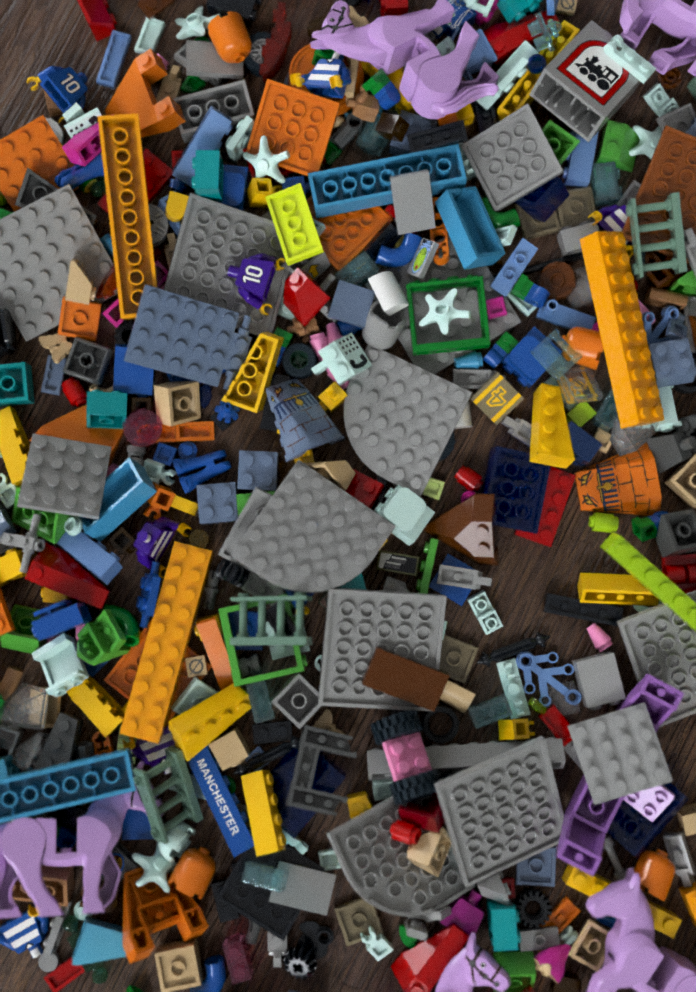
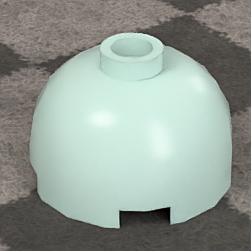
M181 822L167 831L166 834L169 842L164 844L158 841V849L161 855L169 862L174 863V858L176 856L180 858L182 853L191 844L189 838L191 834L193 836L196 834V829L185 822Z

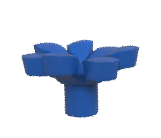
M220 401L214 411L219 413L217 420L221 421L225 418V423H230L231 418L233 420L239 418L236 412H239L240 408L229 402Z

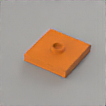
M63 296L57 335L96 341L102 303L90 301L88 305L67 301L65 296Z

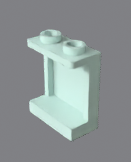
M63 633L32 652L33 659L41 663L49 685L46 689L47 694L55 697L63 696L69 689L82 684L89 677L83 660L77 657V644L72 636Z

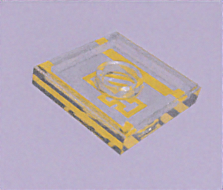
M578 367L555 370L553 375L566 404L602 400L603 394L590 368Z

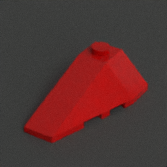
M547 10L527 15L518 22L514 20L510 24L507 21L495 24L483 31L497 56V61L494 62L496 68L505 63L524 41L533 45L556 30L561 24L556 14L555 16L547 15Z
M45 543V548L42 552H39L32 560L24 578L100 609L103 608L110 592L94 576L88 573L83 566L70 557L65 550Z
M453 923L435 933L433 937L426 941H420L417 946L402 951L390 967L403 991L430 992L440 979L447 964L462 949L470 935Z

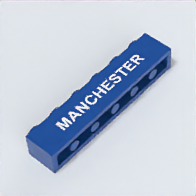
M208 744L188 763L233 856L236 857L254 847L251 829L249 830L246 824L249 820L244 810L240 812L237 806L240 803L235 792L231 794L228 788L231 783L227 775H222L221 767L216 758L213 757L212 750Z

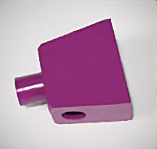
M472 889L468 897L462 895L449 903L447 906L451 907L452 914L442 921L439 920L440 923L446 927L455 923L469 935L471 932L477 933L484 915L483 908L478 905L482 898L481 893Z

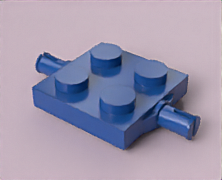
M152 561L151 572L145 573V576L140 581L142 591L141 596L137 597L136 607L141 612L140 627L148 628L149 617L154 615L161 580L158 574L160 562Z

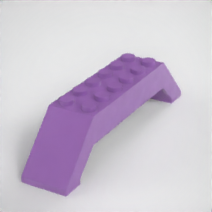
M646 674L626 696V699L621 701L615 711L645 702L654 730L657 732L659 726L673 711H676L684 693ZM583 774L565 810L556 857L594 876L602 860L601 855L605 835L624 796L594 805Z

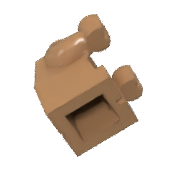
M361 84L360 92L362 93L357 94L355 100L348 98L346 106L353 108L352 114L354 116L374 123L379 112L378 99L374 95H369L368 91L366 92L362 87L363 84Z
M316 316L306 326H303L294 317L292 319L293 325L287 327L289 333L296 332L298 337L302 336V342L306 345L310 344V334L321 333Z

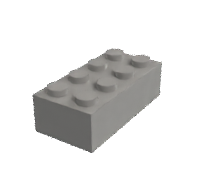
M245 79L173 98L180 105L186 122L179 125L184 143H188L211 105L231 118V125H233L231 131L236 130L240 120H244L246 116H249L255 122V115Z

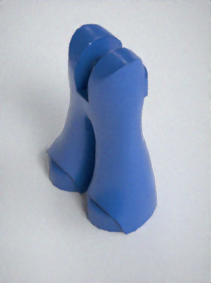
M100 152L85 167L75 164L71 168L59 172L54 179L55 184L60 188L70 184L72 189H75L90 179L104 176L102 153Z
M225 449L199 457L172 460L177 475L181 477L179 480L185 494L193 491L196 485H200L232 468L230 461H224L215 465V462L227 457ZM203 467H206L205 469H203V470H201V471H199V472H197V473L184 476V475H186V474H188V473H191V472H193V471H196V470H198V469H201V468H203Z

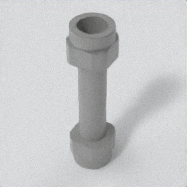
M606 834L603 849H606L615 869L614 875L617 881L625 878L627 871L621 866L613 848L615 844L610 834Z

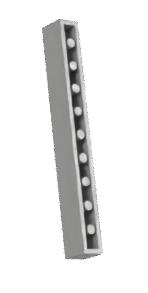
M555 737L546 738L552 768L563 769L566 759L562 739H556ZM530 738L526 741H489L481 744L470 742L465 745H459L458 743H451L448 746L433 744L425 747L432 770L437 769L438 775L441 776L443 773H459L535 738ZM381 748L368 750V781L393 779L384 750Z

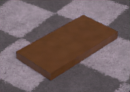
M376 647L361 683L388 695L435 711L448 681L449 674Z

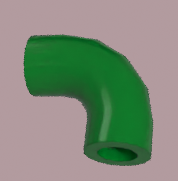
M482 198L495 229L510 225L520 226L519 216L514 208L506 212H497L492 208L488 198Z
M105 604L103 610H111L127 639L123 645L127 647L138 645L140 628L134 615L125 608Z

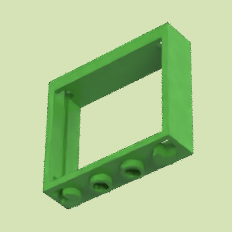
M285 601V609L296 625V616L293 617L292 614L294 606L291 601ZM247 602V609L258 607V602ZM239 604L218 609L234 687L305 671L304 667L308 665L305 654L301 655L300 647H303V645H293L297 663L296 667L242 678L236 646L230 645V637H234L229 613L239 611Z

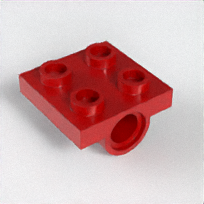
M696 554L676 555L665 558L661 556L662 573L684 593L695 591Z

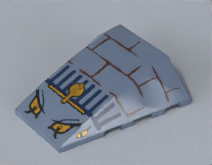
M297 378L265 389L271 412L274 413L276 418V429H279L281 435L279 440L281 447L285 449L286 455L284 457L286 462L301 457L308 450L326 443L333 445L346 439L318 401Z

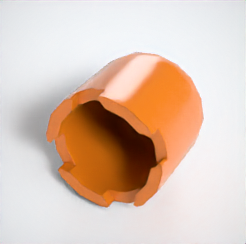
M229 11L227 16L220 18V15H217L208 24V34L219 57L227 63L243 62L251 53L252 42L241 14Z
M579 326L572 327L567 335H562L559 346L563 347V357L569 362L596 370L600 355L603 352L600 331Z
M202 846L199 849L189 848L185 850L168 878V883L172 884L174 882L177 884L175 889L190 897L197 894L198 899H203L216 870V862L209 855L211 851Z
M657 849L656 852L647 850L640 855L633 869L634 873L639 874L640 889L642 891H645L647 888L649 889L647 893L665 901L675 876V864L667 858L668 853Z

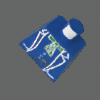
M447 0L454 7L451 22L436 27L432 32L437 35V39L444 33L452 37L458 26L460 29L456 34L457 36L460 34L466 21L470 25L475 23L477 12L473 9L469 10L463 0Z

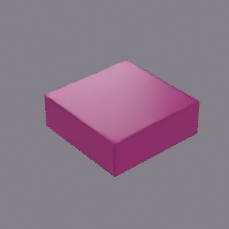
M503 296L486 300L488 320L507 316Z

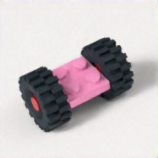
M407 710L395 715L393 714L372 723L370 727L376 745L383 746L395 782L389 785L395 805H401L437 793L434 783L439 782L440 778L437 769L432 770L419 732L423 728L417 710Z

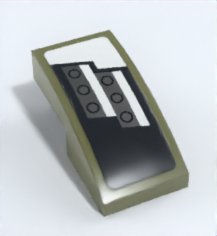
M380 550L377 569L417 576L420 557Z

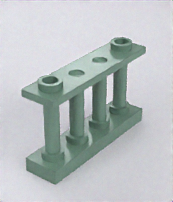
M679 192L669 194L664 202L636 205V198L629 200L628 205H626V216L630 218L634 256L632 273L636 275V280L643 278V272L672 268L675 274L687 272ZM666 210L669 213L667 221L638 225L637 213ZM668 229L671 232V239L669 241L640 244L639 233ZM663 249L673 251V258L670 261L642 263L641 252Z
M294 592V596L250 597L249 593H238V597H231V601L240 603L239 633H237V637H230V645H312V637H307L306 633H304V601H313V597L307 596L306 592ZM285 601H296V633H294V637H287V633H285ZM247 602H258V633H256V637H249V633H247ZM266 602H277V633H275V637H268V633H266Z
M173 746L165 749L166 760L147 772L138 768L132 769L133 781L138 787L152 829L151 835L156 841L158 840L164 844L169 842L166 832L185 819L196 823L204 819L182 749ZM170 767L172 772L171 778L152 789L149 779ZM176 785L177 795L157 807L155 797ZM181 802L183 806L182 812L163 824L160 815Z

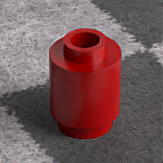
M73 377L62 383V391L71 406L80 407L87 402V393L78 380Z
M463 465L454 476L457 482L469 491H478L484 483L481 481L483 477L469 466L465 467Z
M398 819L392 823L390 834L393 840L408 845H417L421 837V829L417 828V825Z

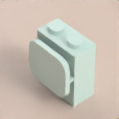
M398 484L394 489L390 488L384 495L387 499L384 503L380 502L374 509V512L395 525L391 533L410 546L416 541L435 512L426 506L422 498L410 489L401 487Z

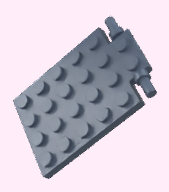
M145 284L124 361L218 387L223 369H225L226 380L223 389L228 390L247 356L252 339L249 336V326L252 317L245 315L242 326L239 327L238 332H234L240 313Z

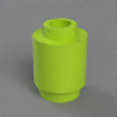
M594 512L593 516L590 515L588 521L592 531L605 533L616 532L619 524L617 516Z

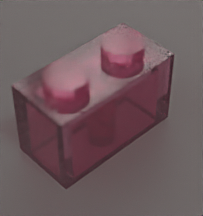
M244 932L225 937L222 944L232 985L251 980L254 971L247 943L244 941Z

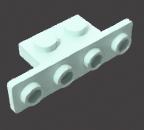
M524 41L496 72L499 76L496 83L499 87L498 92L494 96H485L476 101L485 110H489L504 92L508 93L515 85L513 82L517 77L520 79L527 72L528 69L526 67L535 59L538 51L527 41Z

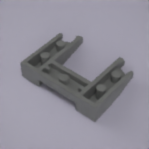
M308 725L303 726L299 751L285 806L331 816L337 815L334 810L340 802L346 804L348 798L311 788L319 751L357 758V752H351L348 740L353 739V736Z

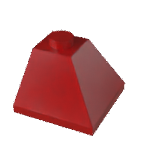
M297 267L285 281L283 303L299 322L306 326L328 302L330 297L309 274Z

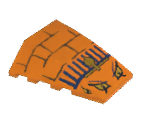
M647 442L574 473L576 475L575 482L580 510L650 516L661 510L662 495L656 462Z

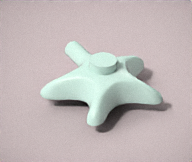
M199 6L186 19L177 18L175 22L182 27L176 35L177 39L204 36L210 21L217 15H220V13L211 17L203 16V6Z
M635 125L633 130L639 136L640 142L630 149L629 155L645 154L651 161L662 134L660 127L658 126L651 132Z
M263 135L260 138L258 154L254 155L244 152L243 158L255 168V178H264V176L268 175L283 184L286 180L278 169V163L290 158V153L286 150L274 155L270 151L267 137Z
M456 288L451 289L440 301L435 300L428 294L425 296V300L430 310L419 322V325L423 327L431 323H438L441 332L447 335L450 322L455 318H471V311L454 308V301L458 292Z
M158 840L153 856H145L139 853L132 854L133 860L144 870L143 876L136 881V886L141 887L149 882H155L164 892L169 893L170 886L166 875L173 871L177 862L171 863L161 855L158 849Z

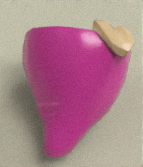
M556 945L540 951L533 957L536 963L535 969L540 971L543 977L549 976L556 983H559L564 975L565 962L572 948L571 945Z

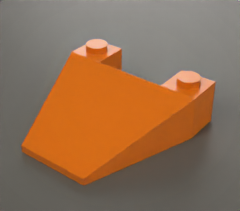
M150 48L134 59L107 105L105 114H138L141 138L171 131L186 122L180 105L170 96H167L158 103L156 102L150 85L167 76L168 73L163 60Z
M86 404L41 426L35 433L110 446L111 454L108 465L110 467L125 429L87 428Z
M142 867L124 873L122 946L129 964L149 957L155 948L150 936L152 933L177 925L183 941L187 942L202 936L208 928V923L200 906L192 897L175 889L177 884L174 882L169 884V893L164 892L155 882H149L141 887L136 886V881L144 873ZM171 872L166 875L167 880L170 877Z

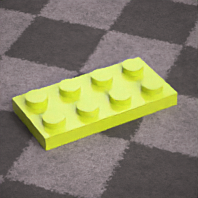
M301 183L265 197L288 266L324 253Z

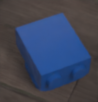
M224 165L223 202L218 203L245 211L250 175L248 167Z
M534 326L501 364L508 374H513L518 378L517 382L521 386L530 388L563 351Z
M115 344L113 391L127 393V396L129 394H137V397L152 395L154 369L125 362L124 356L128 344Z
M72 599L34 612V617L41 616L40 619L31 622L33 625L31 630L34 637L38 638L39 641L50 639L93 621L87 604L76 603L67 607L73 603Z

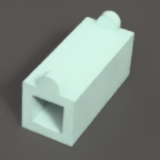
M674 385L658 388L665 420L653 423L655 432L668 433L673 431L675 427L682 426V422L678 421L671 390Z

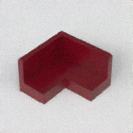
M437 793L432 795L427 807L408 802L406 807L400 806L398 809L402 821L438 834L445 821Z

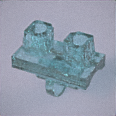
M541 12L535 14L536 20L527 25L531 37L542 33L541 36L533 39L537 51L548 48L549 52H552L555 48L551 36L553 35L554 38L558 37V32L561 30L562 25L559 21H553V19H549L546 25Z

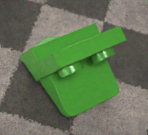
M104 609L94 622H87L77 634L79 638L77 641V657L89 665L96 666L110 659L125 655L131 650V647L123 645L127 639L111 610Z

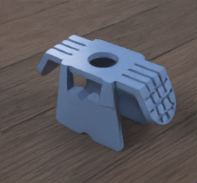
M457 26L454 34L451 37L452 40H454L460 27ZM482 29L476 31L479 34L475 49L470 55L467 68L463 73L466 81L474 80L471 74L480 71L484 62L491 67L497 61V56Z

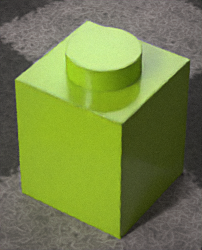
M583 399L566 414L567 423L572 421L581 428L597 413Z

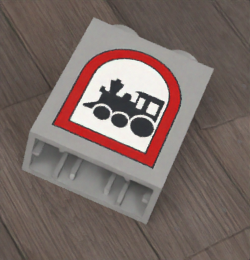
M592 20L543 69L529 94L587 142L598 133L641 83L605 54L604 46L611 41L613 36Z

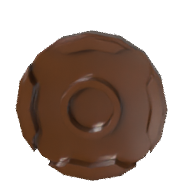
M555 261L543 268L538 283L539 286L545 288L550 293V299L561 300L572 294L576 288L577 276L570 265L565 262Z

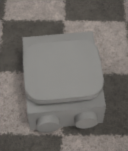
M608 651L572 660L578 691L586 708L597 710L602 708L603 704L617 705L621 703L620 700L626 699L614 652Z

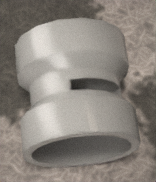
M127 445L128 457L125 460L130 457L144 466L143 455L146 453V447Z
M253 654L249 658H238L242 677L249 676L253 672L256 674L262 672L258 654Z

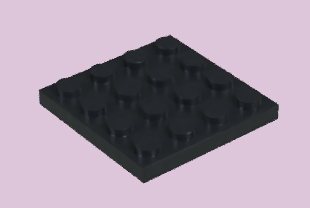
M285 845L286 850L257 857L254 846L241 854L217 894L216 899L284 941L301 909L269 902L278 861L324 871L325 868L288 845Z

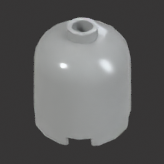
M374 302L366 317L365 328H362L364 341L375 349L386 350L391 348L407 321V318L403 316L404 311L401 309L395 314L388 316L380 302Z

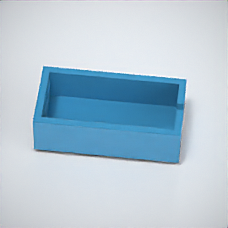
M476 186L462 189H447L435 201L464 270L493 265L506 254Z
M129 457L106 478L99 520L79 517L82 519V528L86 534L101 542L157 492L142 465Z

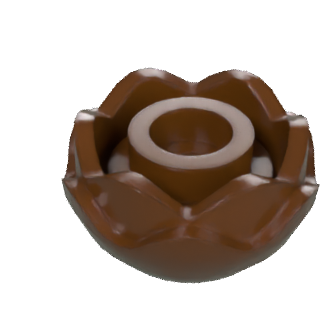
M676 67L664 75L658 73V82L664 89H674L681 82V73Z

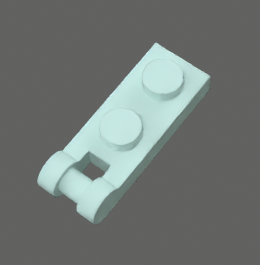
M615 35L604 46L606 55L643 84L657 69L649 61L636 53L635 50L626 45L620 35Z

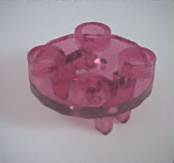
M146 408L132 412L122 425L126 439L138 447H147L154 444L162 432V423L159 417L153 411Z

